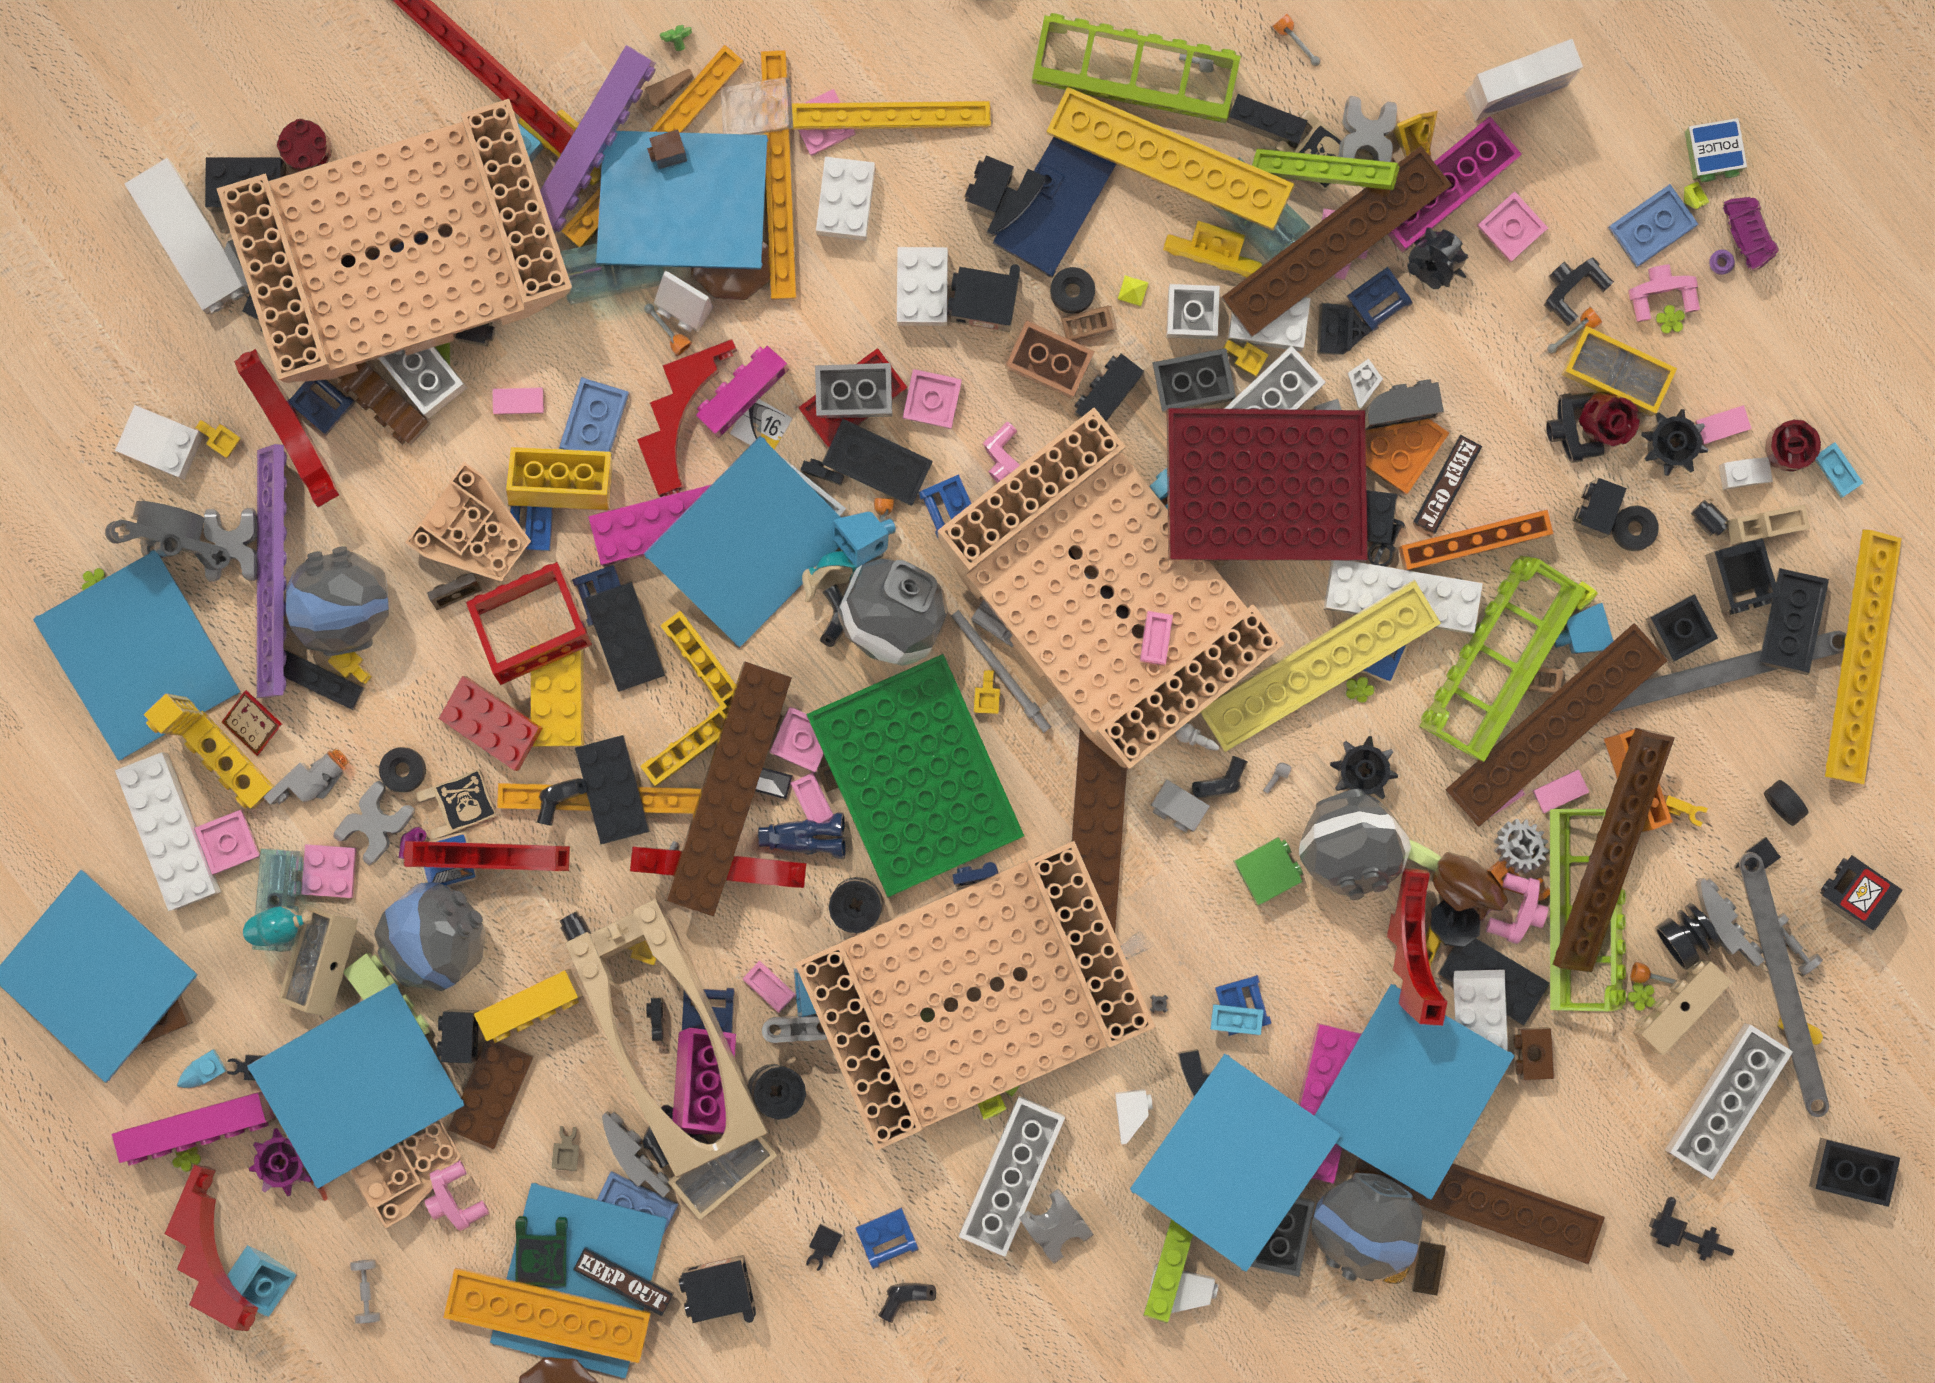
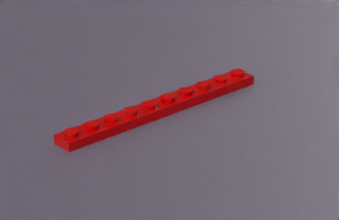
M392 0L502 101L509 99L513 111L562 154L575 131L431 0Z

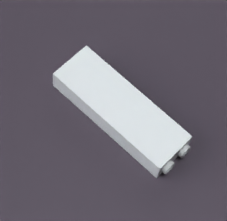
M168 158L125 183L131 196L205 313L211 312V314H214L223 309L224 303L230 299L235 301L246 294L224 252L225 247L175 166Z

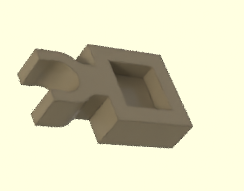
M560 1126L559 1134L562 1143H554L551 1168L577 1171L579 1145H572V1141L576 1137L577 1127H573L572 1135L567 1137L563 1134L564 1126Z

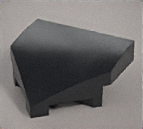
M1321 303L1319 307L1317 353L1343 355L1350 351L1354 345L1372 330L1356 315L1353 307L1342 304Z

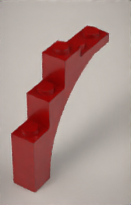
M405 841L403 852L404 867L569 871L570 846Z
M1404 868L1395 914L1391 913L1387 938L1397 946L1393 971L1403 980L1398 1004L1419 1024L1443 1026L1448 1001L1441 995L1433 979L1425 938V901L1430 873L1427 870Z

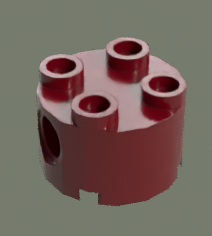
M299 118L283 128L277 141L280 156L297 172L326 164L331 158L330 138L318 124L310 120Z
M1597 392L1585 404L1582 415L1579 418V424L1583 427L1584 432L1589 438L1609 446H1616L1628 443L1636 435L1640 419L1637 418L1638 409L1631 400L1614 394Z
M1793 419L1779 424L1769 432L1765 451L1774 468L1794 472L1808 467L1815 461L1820 453L1821 440L1814 427L1804 420Z

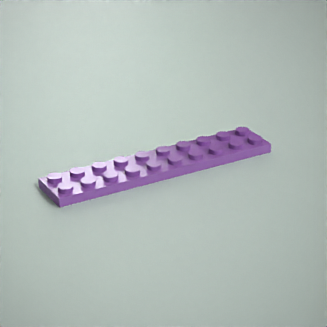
M273 444L257 450V698L282 696L283 691L286 689V678L283 676V666L286 664V652L283 651V641L286 639V627L283 626L286 602L283 601V591H285L287 585L286 577L284 576V566L287 560L286 552L284 551V541L287 536V530L284 526V516L287 511V505L284 501V491L287 486L284 466L287 462V454L284 451V445Z

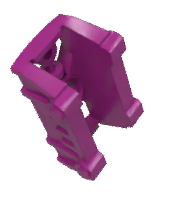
M1751 197L1733 198L1723 203V210L1729 216L1728 225H1731L1730 230L1738 249H1741V255L1744 254L1746 256L1747 262L1745 263L1748 269L1750 268L1751 271L1762 268L1776 256L1779 248L1777 243L1772 240L1762 217L1760 202L1756 198Z

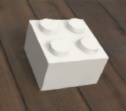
M1169 284L1166 338L1216 340L1218 336L1220 286Z

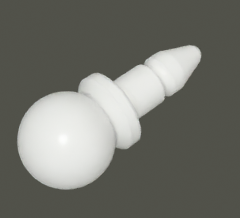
M1186 723L1176 731V737L1181 742H1189L1192 746L1198 744L1202 747L1205 746L1209 750H1219V746L1213 740L1200 735L1201 731L1199 729L1195 730L1189 723Z

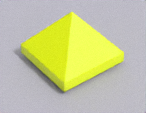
M1699 182L1684 187V204L1698 209L1709 203Z
M1125 275L1118 300L1142 306L1149 282Z
M1583 581L1579 585L1585 588L1586 591L1576 606L1579 610L1589 606L1598 594L1596 590Z
M1000 1094L977 1104L983 1119L998 1116L1006 1110Z

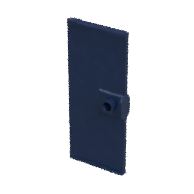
M1053 137L1034 169L1035 172L1046 177L1042 190L1018 220L997 234L993 244L1040 270V272L1048 277L1053 278L1057 267L1117 164Z

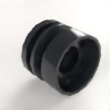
M847 878L838 884L830 897V917L836 926L846 932H865L873 927L880 917L883 906L882 894L876 884L867 878ZM855 897L857 901H863L859 910L855 906H850Z
M1693 903L1685 906L1687 914L1682 910L1677 911L1680 924H1677L1671 918H1667L1655 927L1658 936L1667 950L1685 970L1700 961L1696 951L1697 948L1706 955H1709L1711 949L1708 943L1714 949L1722 946L1711 921Z
M767 1064L755 1070L749 1078L747 1085L758 1112L777 1120L787 1119L795 1115L803 1106L806 1097L805 1084L801 1076L794 1070L778 1064ZM772 1085L778 1087V1094L776 1096L770 1094L772 1092L770 1088Z

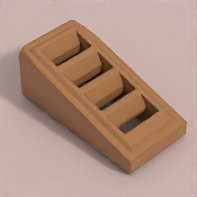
M686 69L646 87V93L654 110L658 109L694 78L691 69Z
M1109 305L1061 318L1065 338L1071 341L1117 330L1113 309ZM1102 313H1105L1107 322L1106 327L1103 326L1101 318ZM1091 316H1095L1098 329H1093ZM1081 318H1085L1087 332L1083 331ZM1073 320H1075L1078 334L1074 335L1071 325Z
M1540 667L1535 675L1533 686L1529 685L1526 691L1553 695L1563 686L1565 671L1562 669ZM1541 673L1546 674L1544 687L1539 686ZM1552 675L1556 676L1554 688H1550Z

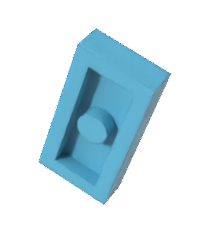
M1835 442L1822 450L1818 457H1816V463L1841 498L1863 484V481Z
M1213 1004L1210 1029L1261 1035L1263 1010Z

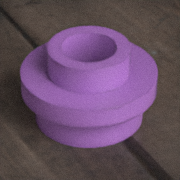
M1723 249L1715 251L1709 259L1711 270L1719 275L1729 273L1735 264L1733 255ZM1719 258L1725 260L1726 264L1724 267L1718 265L1717 260Z

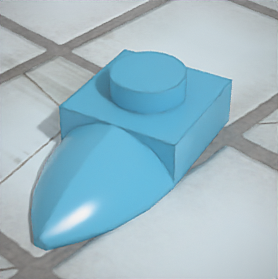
M215 1049L191 1062L181 1074L177 1086L182 1088L198 1087L226 1072L227 1069Z

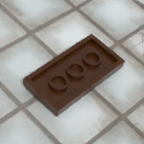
M493 1039L485 1040L461 1097L464 1101V1106L455 1111L448 1131L494 1150L534 1056L504 1043H495Z

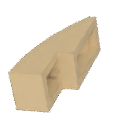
M1805 504L1726 521L1731 545L1810 529Z

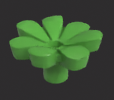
M678 25L675 31L670 29L660 33V38L665 42H673L675 50L681 51L685 49L683 40L692 33V28H684V25Z

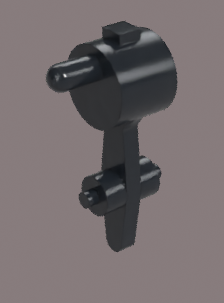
M1674 1197L1667 1198L1663 1211H1658L1656 1219L1651 1218L1649 1227L1652 1228L1650 1236L1657 1238L1656 1243L1670 1248L1671 1244L1680 1247L1681 1241L1684 1238L1699 1244L1696 1253L1701 1254L1699 1259L1703 1261L1707 1257L1712 1258L1714 1250L1733 1256L1734 1249L1717 1243L1720 1234L1716 1233L1717 1228L1711 1226L1710 1230L1705 1229L1702 1237L1686 1232L1688 1222L1672 1216L1676 1205Z

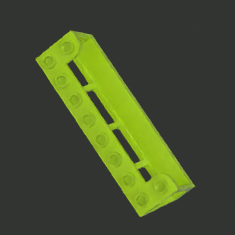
M1051 13L1050 16L1044 15L1032 83L1066 90L1069 87L1086 95L1226 124L1241 56L1236 55V52L1230 49H1222L1221 52L1211 50L1212 47L1206 44H1197L1196 47L1187 45V41L1181 39L1167 41L1162 40L1163 37L1157 34L1143 36L1138 35V31L1125 28L1123 31L1114 30V26L1100 23L1099 26L1090 25L1089 21L1085 19L1075 18L1074 21L1066 20L1065 16L1061 14ZM1069 30L1088 34L1080 74L1042 67L1041 63L1048 31L1066 34ZM1095 36L1137 45L1129 84L1103 80L1087 75ZM1144 46L1187 55L1178 94L1136 86ZM1193 56L1213 60V64L1216 66L1232 69L1223 104L1185 96Z
M1520 555L1519 558L1514 560L1510 567L1511 572L1509 576L1500 583L1497 589L1498 594L1496 598L1487 605L1484 618L1476 624L1475 633L1472 634L1473 636L1469 643L1462 647L1458 662L1449 669L1446 682L1443 687L1436 691L1433 704L1425 710L1421 717L1422 722L1419 727L1474 759L1483 762L1486 760L1586 591L1585 588L1538 558ZM1535 572L1561 586L1542 620L1508 602L1520 581L1527 582L1533 577ZM1504 608L1537 626L1535 633L1516 663L1483 645ZM1479 650L1512 669L1492 705H1488L1458 688ZM1454 693L1486 711L1484 719L1468 745L1442 730L1449 718V711L1445 708Z
M1550 809V1010L1616 1011L1622 1010L1623 1005L1626 1003V992L1623 990L1626 967L1622 965V955L1626 952V942L1622 940V930L1626 927V917L1622 915V905L1626 901L1624 889H1621L1611 918V956H1598L1596 962L1611 963V985H1608L1605 989L1604 1003H1573L1571 1001V970L1552 965L1572 910L1571 863L1588 862L1590 857L1571 855L1570 818L1573 815L1605 816L1606 809Z

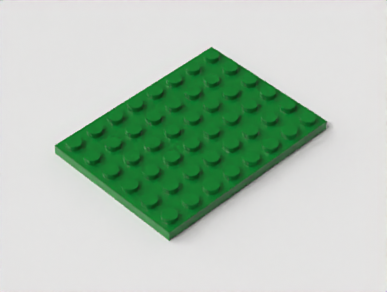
M944 654L806 714L887 898L1024 837V833Z

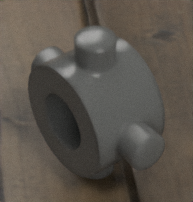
M1153 994L1150 997L1152 999L1151 1012L1156 1010L1166 1013L1168 1011L1166 1008L1168 997L1166 995L1162 997Z

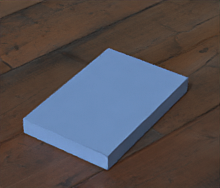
M1669 184L1608 228L1637 268L1699 224L1674 188Z
M581 377L559 449L611 452L629 392Z
M613 1171L610 1172L597 1198L598 1201H604L652 1215L664 1216L667 1218L664 1233L678 1206V1203L662 1197L660 1194L642 1185L638 1187L633 1181Z

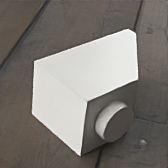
M1768 457L1732 461L1719 465L1723 490L1773 482Z
M1145 1089L1115 1092L1121 1144L1128 1143L1149 1116L1148 1110L1153 1109L1151 1094L1146 1095Z

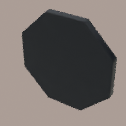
M1443 900L1431 910L1430 929L1444 945L1464 948L1480 935V915L1474 908L1457 911Z

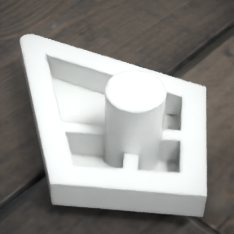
M1369 359L1348 373L1359 409L1362 408L1383 379Z

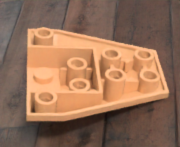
M463 462L449 481L448 487L423 521L419 522L405 543L426 558L502 581L531 540L485 476Z
M441 1119L349 1172L369 1209L384 1229L407 1217L433 1189L429 1173L437 1169L441 1171L456 1163L461 1158V1155Z

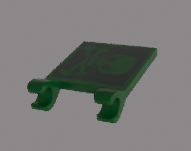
M518 1216L515 1221V1281L530 1285L566 1286L567 1218L558 1217L556 1220V1235L527 1234V1217Z

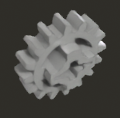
M1515 819L1512 823L1508 821L1497 832L1498 837L1494 840V843L1499 845L1494 851L1502 855L1498 860L1500 862L1505 860L1507 862V869L1514 866L1515 873H1518L1521 869H1523L1525 874L1531 869L1535 871L1546 860L1544 856L1549 852V849L1544 847L1548 840L1541 838L1544 831L1537 832V824L1528 826L1527 819L1521 824L1519 819Z

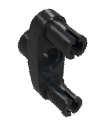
M1594 257L1588 259L1574 270L1564 261L1548 276L1557 287L1547 298L1544 306L1550 312L1553 311L1567 326L1571 325L1579 316L1563 301L1565 299L1564 296L1583 277H1589L1603 292L1614 283L1599 267L1600 263Z
M1593 392L1572 395L1571 393L1559 395L1557 419L1546 422L1549 441L1551 443L1561 441L1566 456L1571 463L1582 462L1585 458L1604 455L1603 443L1597 441L1581 444L1579 442L1574 417V410L1583 409L1585 404L1593 397Z

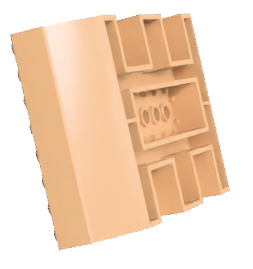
M509 99L461 113L462 122L278 179L268 181L266 174H262L217 188L278 380L291 383L337 378L358 371L356 364L401 350H405L406 356L454 341L453 334L497 320H501L503 326L528 318L560 298L567 296L572 286ZM444 225L450 226L453 229L452 234L446 238L438 234L440 227ZM418 233H425L429 239L426 244L418 245L414 241L415 236ZM396 240L404 243V249L398 253L390 249L391 243ZM368 249H378L380 251L379 257L376 260H369L366 257ZM347 255H351L356 259L354 266L346 268L341 264L342 259Z
M1093 408L938 530V538L963 583L977 600L981 597L985 600L1010 631L1012 637L1009 640L1040 678L1045 675L1076 713L1072 718L1086 736L1121 767L1130 769L1285 643L1254 605L1247 609L1209 560H1168V509L1122 454L1126 446L1097 410ZM1078 547L1082 552V557L1078 560L1070 558L1068 554L1069 548ZM1088 566L1094 567L1098 572L1097 578L1088 579L1084 574L1085 568ZM1101 587H1111L1113 597L1111 599H1104L1100 594ZM1120 605L1126 606L1129 610L1128 618H1119L1116 614V608ZM1148 611L1173 615L1165 666L1139 662L1143 638H1135L1132 634V627L1140 625L1145 628Z
M1075 841L1015 865L993 877L951 893L795 962L875 1150L922 1131V1128L1091 1053L1105 1047L1110 1048L1155 1028ZM1023 967L1026 969L1027 977L1024 981L1019 982L1013 978L1015 968ZM994 977H1000L1004 981V987L999 992H995L990 988V981ZM971 987H977L981 991V997L976 1002H971L967 998V991ZM949 997L955 998L958 1002V1007L953 1012L946 1011L943 1006L945 999ZM926 1007L932 1008L935 1012V1017L930 1022H924L920 1017L922 1009Z

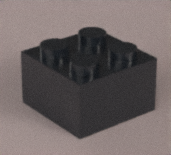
M986 155L984 161H978L974 172L976 181L975 184H969L965 194V201L967 202V210L993 220L1012 180L1014 166Z
M1601 478L1586 484L1581 494V498L1584 499L1583 504L1580 508L1577 507L1572 519L1573 522H1576L1573 529L1600 539L1609 536L1627 488Z
M1695 594L1645 619L1665 657L1668 659V663L1675 662L1718 639Z
M449 1009L443 1011V1015L439 1016L438 1031H442V1040L437 1043V1056H441V1062L473 1063L477 1061L479 1024L474 1014L480 1010Z

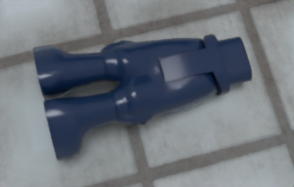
M835 813L829 821L821 823L806 819L804 821L780 823L775 826L770 824L769 827H759V847H770V850L775 848L788 852H800L806 855L826 852L836 859H845L846 841L844 837L826 840L814 838L816 835L843 836L845 831L844 813Z

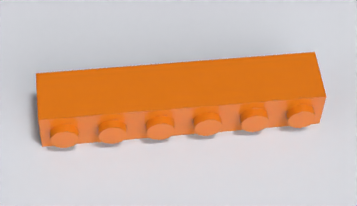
M1543 510L1402 545L1398 549L1403 569L1410 571L1547 537L1554 533L1548 510Z

